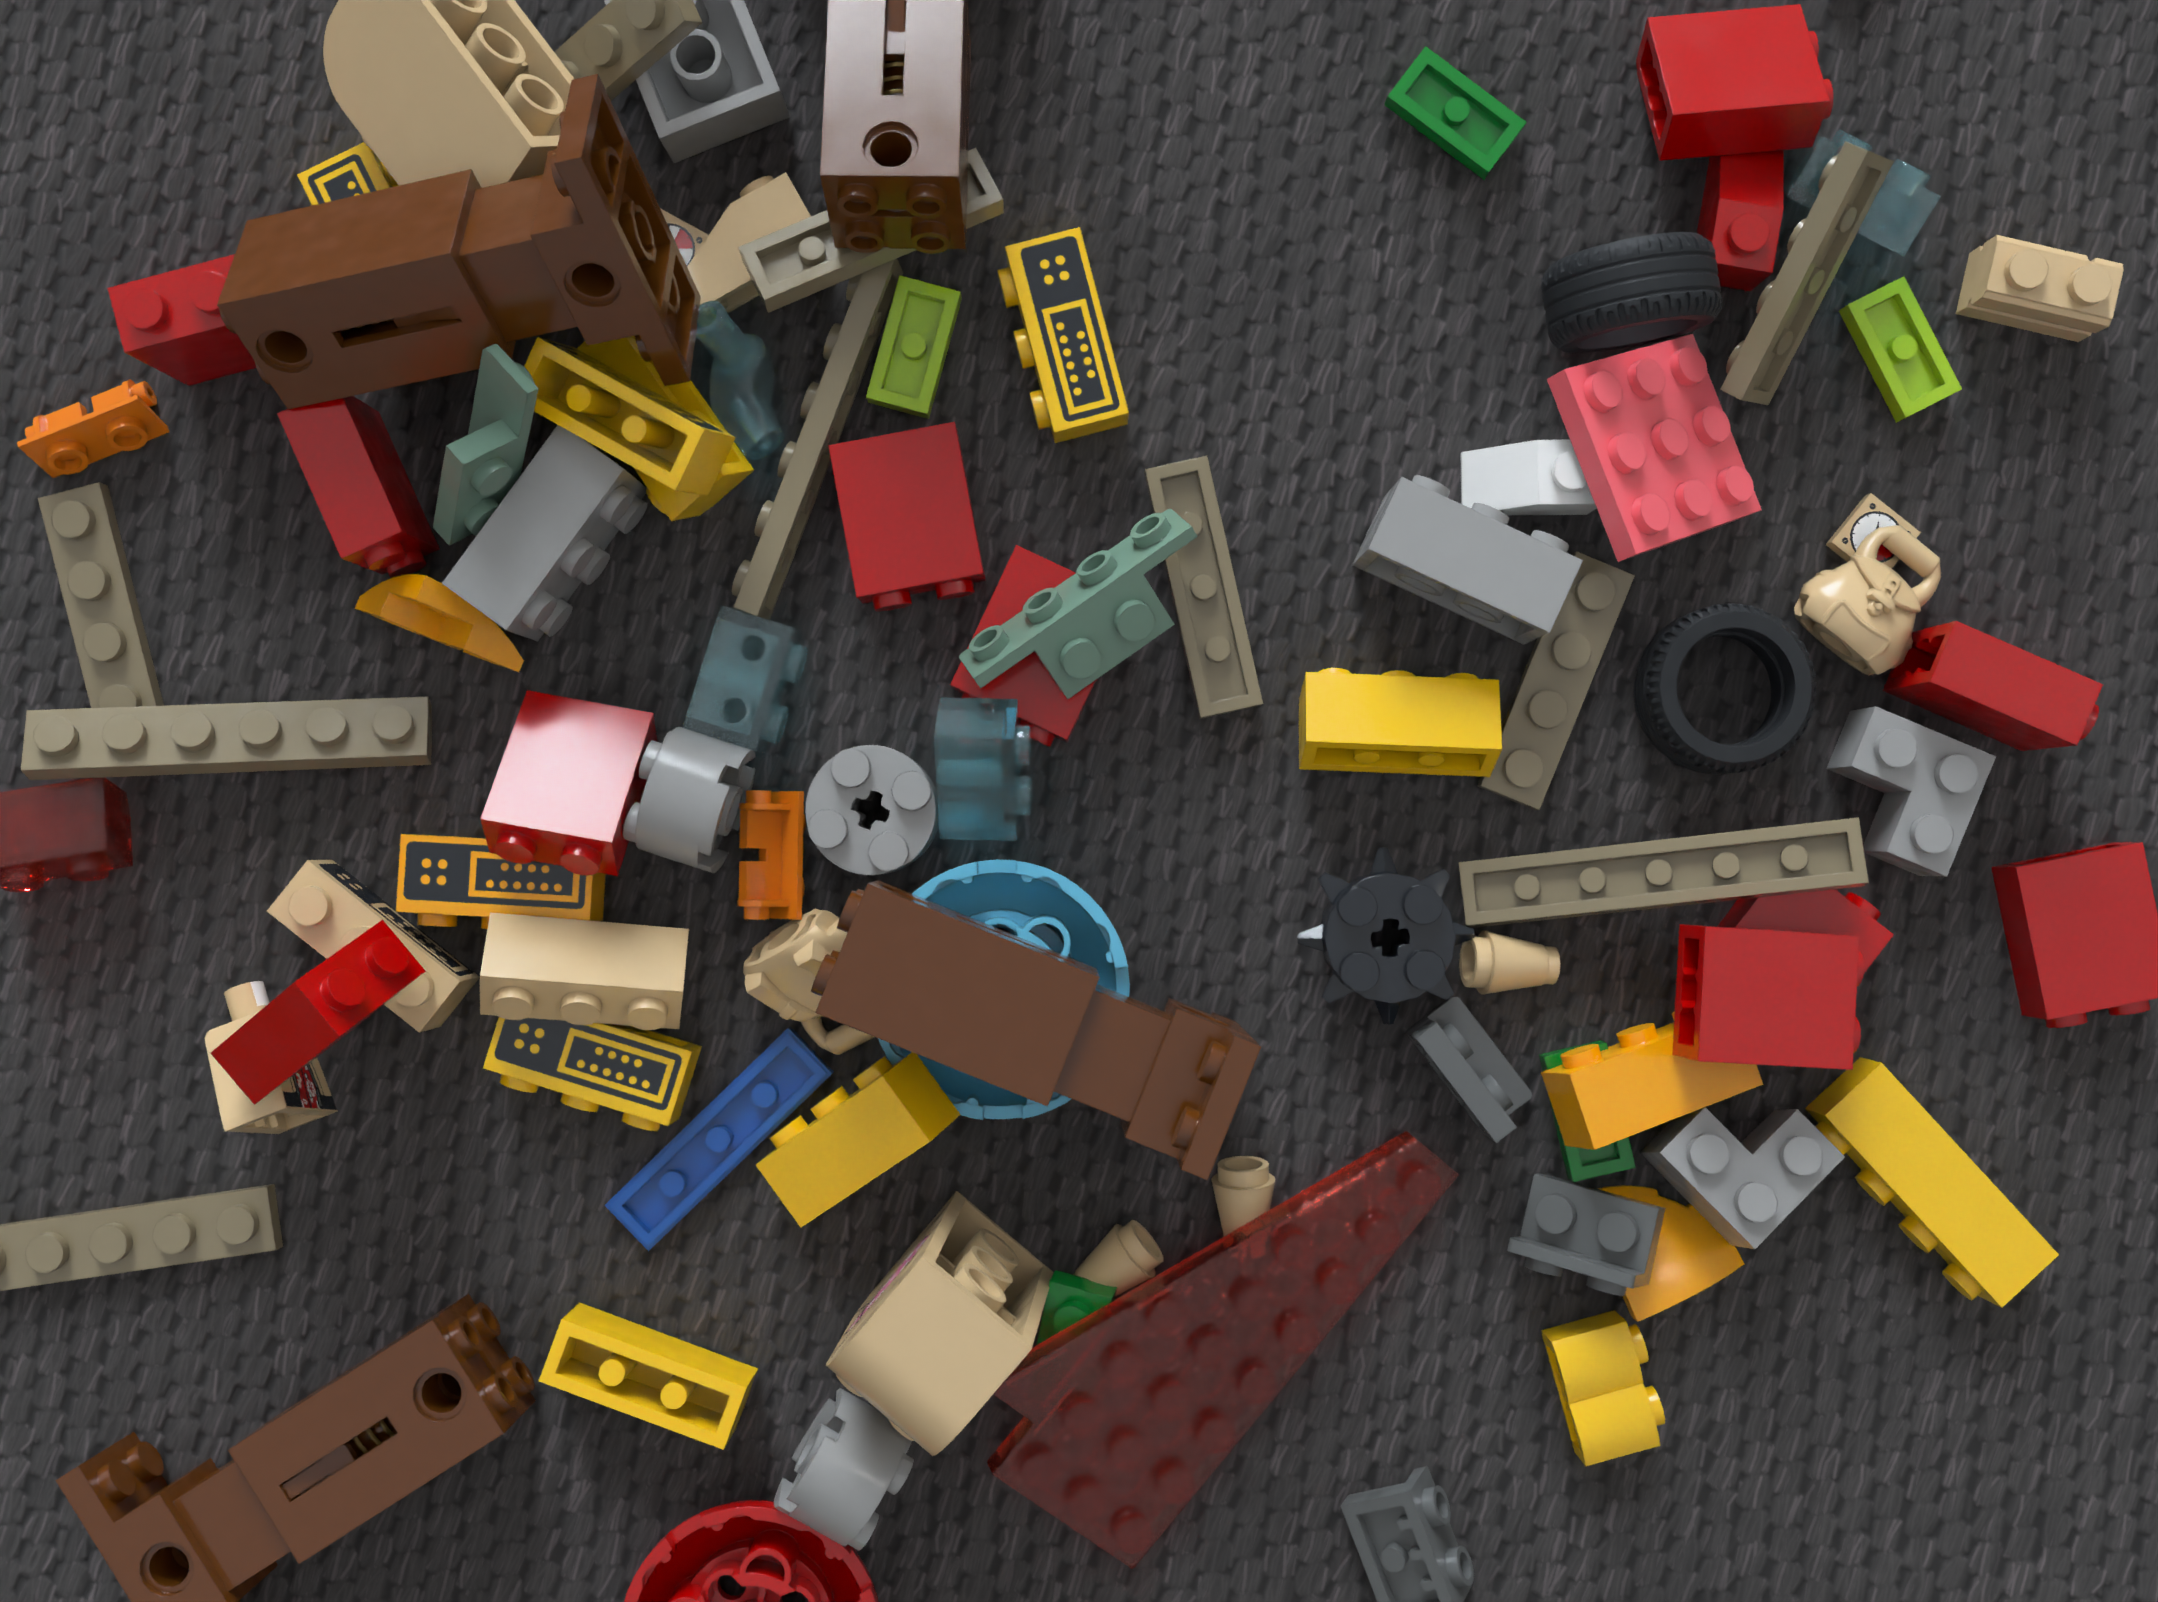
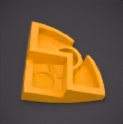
M405 574L383 581L362 594L355 606V609L449 647L463 650L464 653L516 672L520 671L524 662L514 644L493 620L445 585L426 575Z
M1620 1185L1598 1188L1666 1208L1649 1285L1627 1288L1626 1294L1623 1296L1631 1317L1637 1322L1698 1294L1744 1265L1737 1248L1731 1246L1691 1204L1684 1206L1676 1201L1659 1196L1654 1188Z

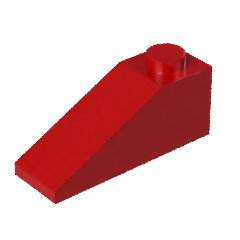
M1784 150L1710 156L1697 234L1711 241L1714 247L1720 286L1751 291L1773 273L1784 210Z

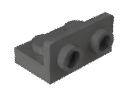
M1451 996L1405 1031L1406 1035L1481 1133L1497 1143L1517 1128L1509 1115L1530 1100L1532 1092L1460 998Z
M1537 1173L1533 1176L1521 1235L1509 1239L1507 1251L1525 1256L1524 1267L1530 1270L1561 1277L1563 1276L1564 1269L1588 1275L1586 1286L1613 1295L1625 1296L1627 1288L1649 1285L1666 1208Z
M1428 1466L1414 1469L1405 1483L1349 1494L1341 1504V1509L1377 1602H1464L1474 1581L1472 1560L1466 1548L1458 1546L1450 1525L1451 1511L1447 1495L1441 1486H1435Z

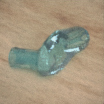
M705 302L699 308L696 337L700 339L705 348L714 357L710 374V402L712 411L725 429L736 437L735 441L745 455L750 459L759 460L772 453L785 439L771 405L774 385V367L771 355L759 336L756 334H744L720 302Z

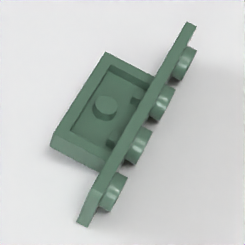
M493 344L482 350L468 435L446 445L433 528L449 546L471 534L477 536L518 480L522 471L539 388L535 385L528 370L520 363L514 362L498 344Z
M1172 509L1144 517L1131 529L1130 536L1109 550L1098 551L1088 556L1080 563L1074 575L1055 588H1046L1035 593L1025 602L1021 612L1001 626H991L978 633L971 640L969 648L959 655V659L978 686L982 688L1026 656L1035 652L1067 699L1071 698L1175 625L1144 574L1197 538V534L1192 526Z

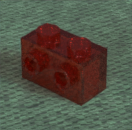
M86 778L0 792L1 889L10 892H29L43 888L44 881L64 877L74 881H96L108 877L109 870L133 866L131 817L127 792L107 778Z

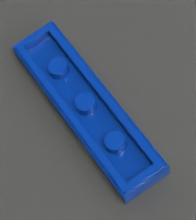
M789 1027L605 1204V1207L649 1251L834 1071Z

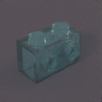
M1839 129L1832 141L1817 135L1813 147L1808 150L1784 195L1811 209L1820 192L1818 186L1821 174L1827 163L1839 154L1845 141L1868 151H1871L1873 146ZM1896 158L1857 233L1905 256L1941 197L1925 188L1931 176Z
M721 605L682 728L765 754L768 742L778 744L785 730L789 714V708L780 705L787 681L798 683L807 658L808 647L799 645L802 633L793 627Z
M940 697L934 733L940 839L1017 841L1019 815H1031L1032 777L1020 776V765L1030 764L1031 727L1029 725H1019L1018 699Z

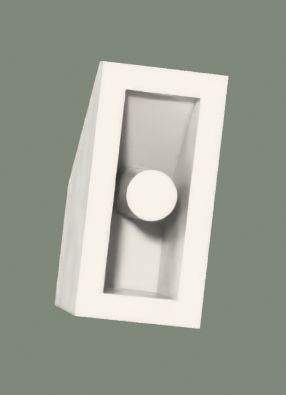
M1570 439L1533 440L1460 453L1461 504L1472 508L1473 503H1481L1491 506L1506 515H1587L1597 509Z

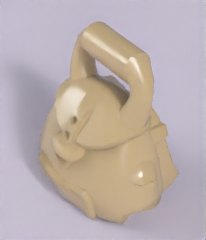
M1901 525L1879 527L1864 538L1855 554L1850 557L1849 562L1833 570H1822L1803 584L1799 599L1794 607L1795 618L1823 645L1858 671L1866 675H1878L1889 669H1894L1904 662L1908 650L1912 649L1913 639L1911 635L1916 613L1921 611V607L1932 597L1941 579L1940 557ZM1882 544L1914 572L1923 577L1922 582L1911 588L1897 572L1876 560L1880 545Z
M815 908L803 914L802 920H791L778 929L771 931L767 937L752 948V953L745 960L743 966L744 983L748 994L780 1013V1017L786 1020L800 1021L807 1034L816 1044L833 1054L840 1055L875 1037L844 1024L827 1032L821 1019L824 1016L815 1013L822 997L811 992L817 972L826 954L831 955L833 950L840 952L847 932L837 929L840 919L838 916L830 911Z

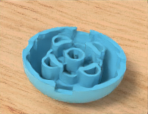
M996 859L977 861L947 870L932 878L912 893L995 928H1004L1012 935L1097 969L1100 977L1097 985L1129 997L1128 964L1123 946L1114 926L1102 908L1088 893L1059 873L1039 865L1016 860ZM879 1039L880 1045L892 1065L911 1053V1051ZM918 1055L959 1113L968 1118L983 1120V1118L1025 1119L1051 1111L1071 1100V1098L1053 1092L1047 1107Z

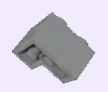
M1874 706L1849 712L1826 769L1884 793L1863 844L1864 853L1919 876L1947 877L1996 756Z
M1704 1107L1673 1119L1640 1151L1645 1159L1731 1246L1756 1249L1845 1158L1798 1109L1774 1110L1740 1143Z

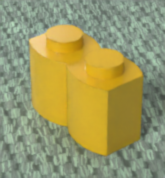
M1613 1310L1541 1330L1574 1452L1585 1466L1660 1446L1657 1426L1665 1424V1415L1655 1388L1653 1386L1645 1387L1643 1384L1640 1364L1648 1362L1649 1358L1643 1336L1636 1324L1628 1326L1627 1321Z

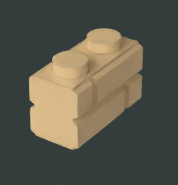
M1996 235L1985 242L1984 246H1979L1969 253L1956 314L2079 342L2091 336L2092 333H2097L2109 327L2114 316L2124 271L2123 264L2100 258L2089 261L2087 255Z

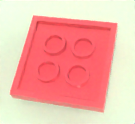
M1693 334L1570 367L1547 379L1618 562L1728 524L1762 510L1754 491L1752 478L1745 468L1732 435L1729 419L1722 409L1707 371L1706 360L1700 352Z

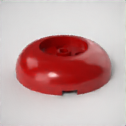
M744 1500L706 1509L673 1528L644 1559L627 1590L624 1602H783L782 1596L794 1591L803 1594L808 1599V1602H879L872 1578L863 1560L852 1546H842L774 1507V1501ZM731 1575L741 1587L746 1586V1590L739 1595H729L722 1590L720 1577Z

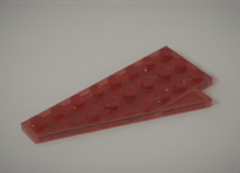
M1405 1131L1036 1345L993 1394L1024 1417L987 1460L992 1474L1125 1565L1134 1569L1459 1174L1409 1132Z

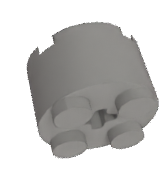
M676 727L669 731L663 743L651 740L643 754L639 768V777L646 779L647 782L641 803L635 802L628 812L623 828V838L635 842L639 850L704 871L716 873L729 854L727 851L718 849L723 836H727L731 829L739 830V803H745L746 790L752 789L755 768L745 764L756 757L755 751L682 727Z
M863 745L840 751L821 767L809 787L805 813L809 837L829 861L846 871L856 874L879 875L903 869L915 862L926 852L937 833L940 820V805L934 783L927 772L915 760L892 748L879 745ZM878 792L883 795L881 806L890 810L887 821L875 820L871 828L865 826L866 815L858 811L859 805L862 800L872 801Z
M839 1388L836 1390V1402L829 1398L824 1403L796 1448L791 1459L796 1462L794 1471L798 1474L794 1483L782 1477L775 1495L774 1507L842 1546L850 1545L857 1550H861L870 1539L877 1525L879 1514L874 1511L885 1492L888 1491L893 1495L897 1494L911 1471L914 1459L906 1455L912 1441L902 1436L878 1409Z

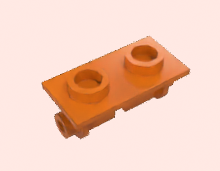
M132 380L122 382L120 386L92 396L94 412L87 414V409L80 402H77L50 414L34 417L33 425L25 428L26 439L18 441L17 445L49 476L55 478L63 474L79 473L86 469L88 464L118 452L139 449L147 441L170 431L168 426L150 408L157 404V398L151 386L146 381L136 384Z
M746 790L745 803H739V848H759V861H739V900H737V906L744 907V919L802 920V898L805 890L803 879V834L806 826L804 791L771 792Z

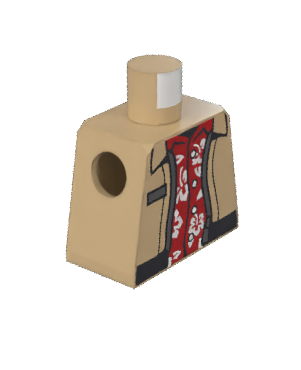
M263 981L240 984L225 991L224 996L232 1022L209 1030L205 1036V1044L224 1131L280 1134L338 1112L318 1058L298 1071L254 1105L210 1053L270 1002Z

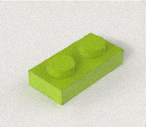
M899 275L866 395L868 403L929 419L962 300L960 291Z
M1904 276L1839 310L1896 423L1962 390Z

